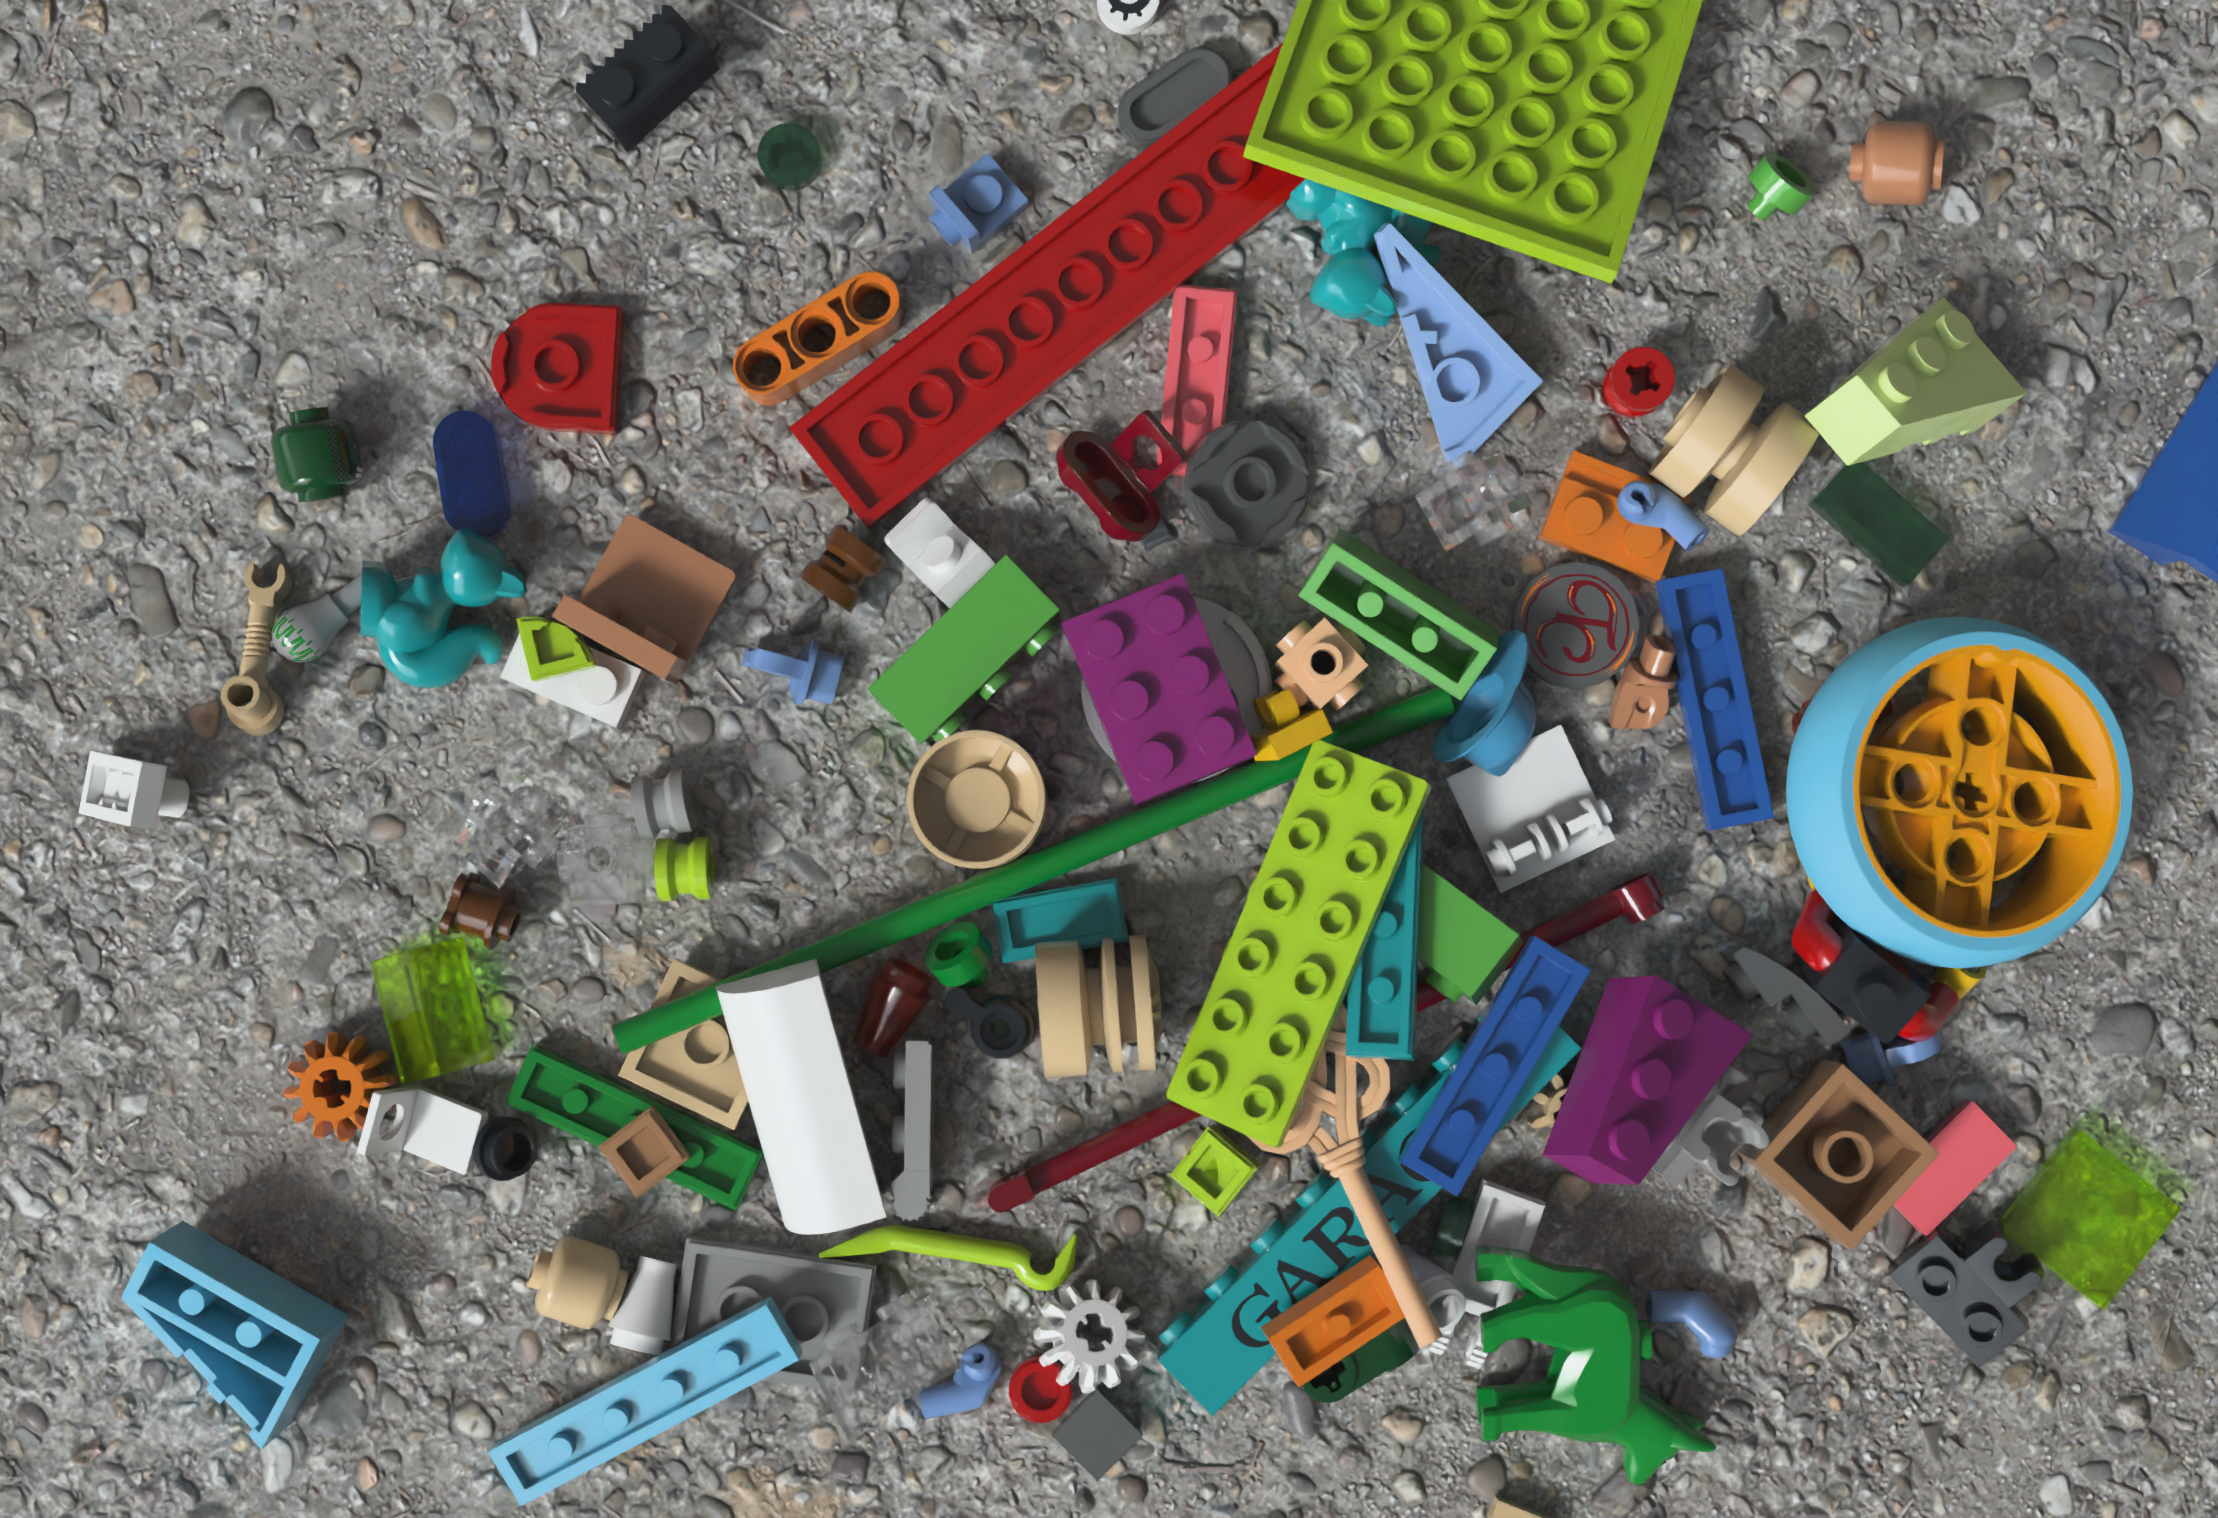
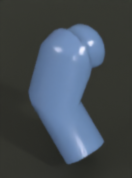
M1640 480L1632 481L1624 486L1618 496V510L1626 520L1632 524L1665 529L1686 551L1694 549L1710 532V528L1667 486Z
M1648 1290L1646 1309L1650 1323H1686L1697 1336V1341L1700 1345L1699 1350L1705 1356L1718 1359L1730 1354L1733 1344L1737 1340L1735 1322L1708 1293L1700 1290Z
M984 1343L970 1345L964 1351L963 1359L951 1381L919 1387L920 1404L924 1419L975 1410L982 1407L1001 1375V1359L999 1354Z

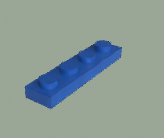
M1723 568L1659 580L1655 585L1666 638L1672 642L1676 649L1672 668L1678 677L1676 687L1706 831L1773 819L1774 814Z
M1531 935L1399 1156L1398 1161L1453 1195L1458 1196L1591 969L1536 936Z

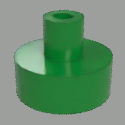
M962 921L946 927L932 939L925 951L924 961L942 985L956 987L966 983L969 988H977L989 976V972L985 967L992 956V945L976 924Z

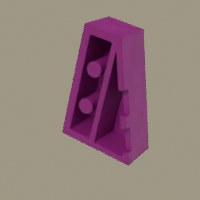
M1656 975L1609 979L1542 1155L1591 1183L1639 1185L1753 1034Z

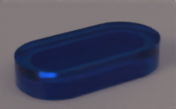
M463 410L451 413L441 420L433 435V450L444 516L455 530L469 527L485 538L490 537L505 526L511 510L500 436L495 426L476 412Z

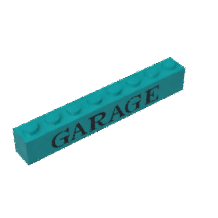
M1491 1001L1477 1015L1476 1019L1479 1022L1483 1017L1484 1013L1486 1012L1487 1008L1489 1007ZM1560 1026L1557 1027L1493 1137L1582 1049ZM1456 1037L1449 1042L1431 1062L1437 1070L1419 1088L1413 1082L1406 1085L1388 1103L1385 1109L1391 1116L1374 1133L1368 1127L1359 1132V1136L1363 1138L1362 1147L1365 1149L1363 1156L1366 1158V1163L1363 1165V1168L1394 1234L1442 1188L1400 1163L1398 1158L1468 1040L1464 1043L1459 1037ZM1322 1172L1313 1177L1294 1199L1300 1207L1283 1223L1277 1218L1269 1221L1249 1243L1254 1252L1237 1269L1231 1263L1225 1265L1204 1287L1203 1291L1209 1297L1191 1315L1185 1309L1180 1310L1158 1333L1157 1337L1163 1343L1156 1349L1157 1360L1212 1416L1276 1354L1261 1329L1263 1325L1369 1255L1371 1257L1375 1255L1339 1177L1330 1176L1327 1178Z

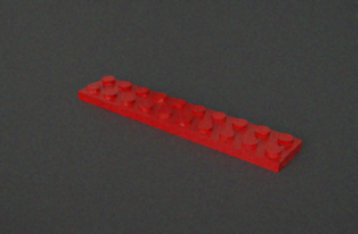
M1282 44L789 427L793 435L868 530H871L1174 293L1178 286L1187 283L1286 205L1290 198V193L1305 178L1243 157L1246 143Z

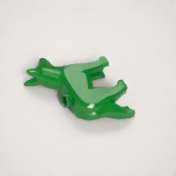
M1495 1246L1475 1247V1274L1477 1282L1500 1280L1514 1283L1524 1295V1297L1480 1314L1482 1352H1496L1505 1341L1523 1337L1555 1347L1545 1380L1511 1385H1476V1416L1478 1424L1481 1425L1480 1432L1483 1441H1497L1502 1433L1537 1431L1571 1438L1580 1442H1603L1623 1446L1622 1462L1627 1479L1637 1486L1644 1485L1661 1466L1676 1456L1679 1450L1712 1452L1716 1449L1715 1444L1710 1439L1697 1431L1706 1425L1702 1418L1673 1409L1657 1394L1640 1384V1360H1650L1652 1357L1651 1327L1648 1320H1637L1635 1301L1623 1284L1603 1270L1548 1263L1524 1250Z

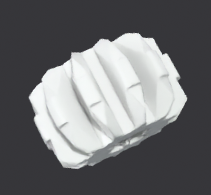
M1089 1279L1085 1282L1082 1297L1071 1284H1067L1059 1290L1060 1301L1063 1306L1048 1301L1041 1308L1043 1316L1055 1326L1046 1325L1038 1327L1034 1331L1035 1340L1051 1342L1054 1347L1040 1356L1039 1361L1043 1367L1051 1365L1058 1359L1064 1364L1056 1379V1382L1061 1386L1067 1385L1074 1378L1075 1374L1079 1372V1385L1083 1393H1091L1095 1390L1098 1375L1108 1388H1113L1121 1382L1117 1366L1131 1371L1139 1364V1359L1125 1346L1133 1347L1145 1342L1146 1335L1144 1332L1128 1330L1126 1325L1140 1315V1311L1137 1306H1131L1122 1313L1116 1308L1123 1294V1290L1115 1286L1105 1295L1104 1299L1100 1300V1286L1095 1279ZM1088 1321L1091 1322L1092 1332L1102 1334L1103 1338L1101 1343L1091 1349L1092 1351H1088L1089 1345L1087 1340L1077 1338L1076 1331L1088 1324Z

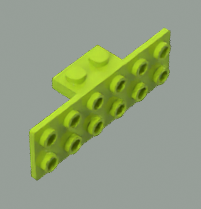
M1321 740L1312 744L1258 875L1250 886L1247 901L1235 930L1226 943L1222 961L1167 1089L1166 1096L1169 1100L1271 1147L1279 1148L1283 1145L1431 791L1430 783L1419 777Z

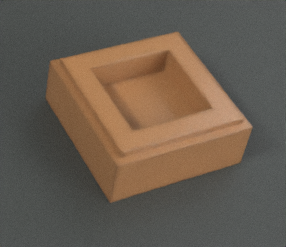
M655 1106L647 1109L598 1146L636 1198L691 1158L689 1152Z

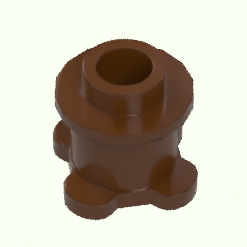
M470 872L469 875L461 873L453 885L446 911L440 920L439 933L449 936L452 932L456 934L464 932L483 939L484 946L491 950L501 940L510 942L519 927L523 914V906L516 904V891L507 888L501 892L480 884L481 875Z

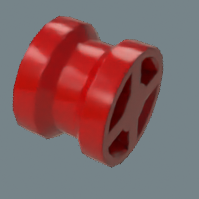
M1635 347L1624 352L1607 370L1603 379L1604 398L1608 406L1617 414L1627 418H1641L1652 413L1671 395L1675 385V371L1670 360L1661 351L1651 347ZM1647 375H1648V379H1649V385H1650V387H1652L1654 390L1648 388V383H1647V381H1646Z

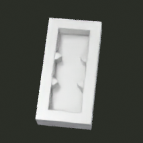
M90 751L79 814L129 827L155 830L158 815L179 818L184 814L189 801V786L185 780L165 777L167 766Z

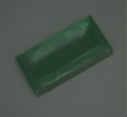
M1863 462L1848 466L1844 463L1807 504L1901 588L1908 586L1950 539Z

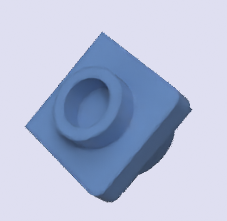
M988 153L944 190L937 185L928 193L931 207L934 210L928 216L932 225L949 245L953 247L957 242L961 241L971 254L975 253L1029 207V200Z

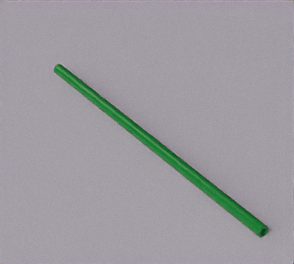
M1438 686L1332 730L1333 733L1320 740L1358 754L1455 714L1454 704L1450 694ZM1312 744L1280 760L1255 761L615 1023L612 1025V1030L616 1042L623 1055L722 1015L723 1011L715 986L817 959L820 973H825L1295 780L1300 775Z

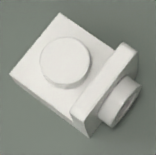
M928 497L915 506L884 537L885 544L949 609L995 565L985 551L958 528L941 508Z

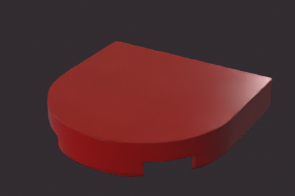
M544 303L529 308L526 313L514 320L505 332H502L497 338L491 358L493 383L505 405L521 420L539 429L555 432L617 435L625 310L622 306Z

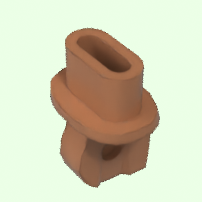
M1647 634L1640 657H1632L1623 670V675L1617 684L1608 719L1611 728L1650 729L1659 724L1667 714L1669 706L1668 690L1675 688L1678 681L1677 674L1671 668L1676 649L1669 639L1656 634Z

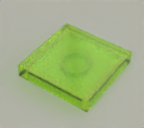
M2072 1127L2004 1214L2001 1221L2004 1224L2003 1233L2007 1238L2026 1253L2035 1254L2044 1267L2095 1307L2105 1310L2181 1211V1208L2082 1130Z

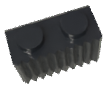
M662 5V14H652V23L643 22V31H633V40H624V49L614 48V57H605V66L596 65L595 74H586V83H576V92L597 121L626 152H629L720 68L712 55L713 53L710 51L711 49L672 6Z

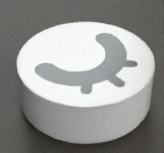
M1097 0V10L1102 22L1109 29L1119 34L1132 35L1144 31L1154 22L1159 10V0Z

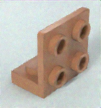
M629 514L621 522L578 600L564 594L552 617L659 677L678 685L734 586L737 574Z

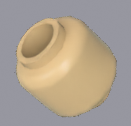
M566 1235L557 1241L552 1252L539 1249L530 1270L526 1286L537 1289L535 1308L538 1313L582 1329H592L602 1318L610 1321L613 1318L626 1286L628 1272L620 1269V1256L613 1249Z

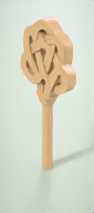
M1342 1003L1303 1095L1302 1109L1298 1108L1283 1145L1275 1148L1252 1137H1247L1261 1150L1283 1155L1308 1145L1318 1156L1317 1160L1319 1163L1323 1164L1326 1170L1331 1171L1330 1175L1335 1178L1339 1177L1419 1348L1442 1338L1443 1335L1363 1168V1165L1366 1163V1158L1363 1156L1365 1149L1362 1147L1363 1138L1359 1136L1357 1122L1376 1113L1382 1106L1390 1091V1068L1384 1059L1348 1058L1345 1055L1347 1008ZM1326 1053L1334 1054L1335 1094L1326 1089ZM1356 1064L1364 1069L1369 1078V1087L1365 1094L1357 1098ZM1322 1113L1335 1119L1338 1145L1327 1131L1319 1125Z

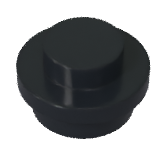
M510 1116L496 1117L486 1123L477 1135L474 1144L476 1166L484 1176L497 1181L512 1180L525 1174L534 1164L538 1151L537 1140L528 1125L522 1120Z

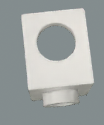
M420 1085L374 1091L357 1153L369 1156L405 1150L463 1175L473 1172L475 1166L474 1144L480 1130L487 1123L489 1114ZM396 1104L397 1111L394 1123L390 1130L380 1137L381 1121L388 1109Z

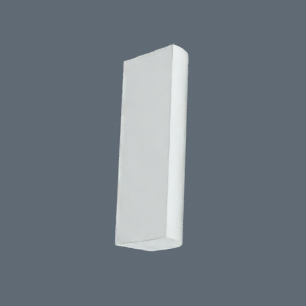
M817 959L715 986L785 1228L798 1234H823L886 1218L881 1188Z

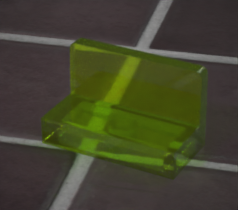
M464 937L408 949L372 961L371 968L402 1084L420 1081L495 1060Z

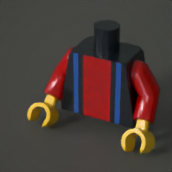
M1808 877L1809 885L1813 891L1807 895L1793 930L1792 945L1795 951L1792 956L1811 985L1821 995L1888 1045L1897 1034L1913 1042H1922L1930 1039L1943 1025L1958 1004L1959 999H1962L1985 977V966L1979 967L1974 973H1970L1964 968L1938 967L1933 973L1934 983L1931 984L1928 979L1897 955L1869 942L1851 929L1830 908Z

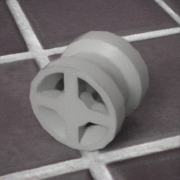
M685 769L670 771L665 778L652 780L647 775L632 777L631 800L633 814L641 839L655 838L664 829L674 828L679 833L695 830L693 795Z

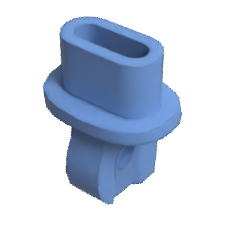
M810 639L796 658L759 648L745 647L741 666L789 678L793 704L802 705L806 698L831 705L842 671L844 656L819 650V641Z
M1940 1027L1934 1036L1922 1042H1913L1897 1034L1887 1045L1868 1031V1033L1843 1040L1841 1043L1852 1073L1866 1086L1886 1080L1888 1086L1892 1087L1897 1086L1894 1067L1919 1062L1938 1053L1941 1050L1943 1032Z

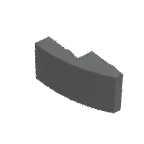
M1729 945L1719 952L1729 966L1722 973L1735 994L1745 1003L1752 999L1756 1005L1773 1007L1781 1000H1784L1786 1006L1780 1009V1012L1791 1030L1802 1041L1810 1038L1814 1043L1831 1046L1851 1032L1838 1014L1815 990L1784 966L1746 947Z

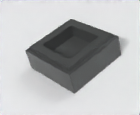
M1098 1386L1052 1431V1437L1097 1482L1143 1436V1431Z

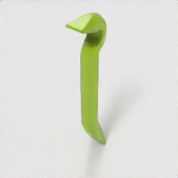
M895 1224L875 1227L823 1249L818 1254L819 1258L897 1250L1013 1269L1017 1277L1026 1286L1034 1290L1048 1291L1063 1284L1072 1274L1075 1266L1078 1232L1074 1231L1056 1256L1054 1266L1048 1271L1036 1270L1031 1263L1032 1253L1017 1243Z

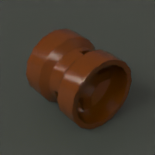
M835 524L825 539L826 550L819 559L809 561L799 577L834 603L852 613L862 598L861 587L868 578L877 577L888 561L854 535Z

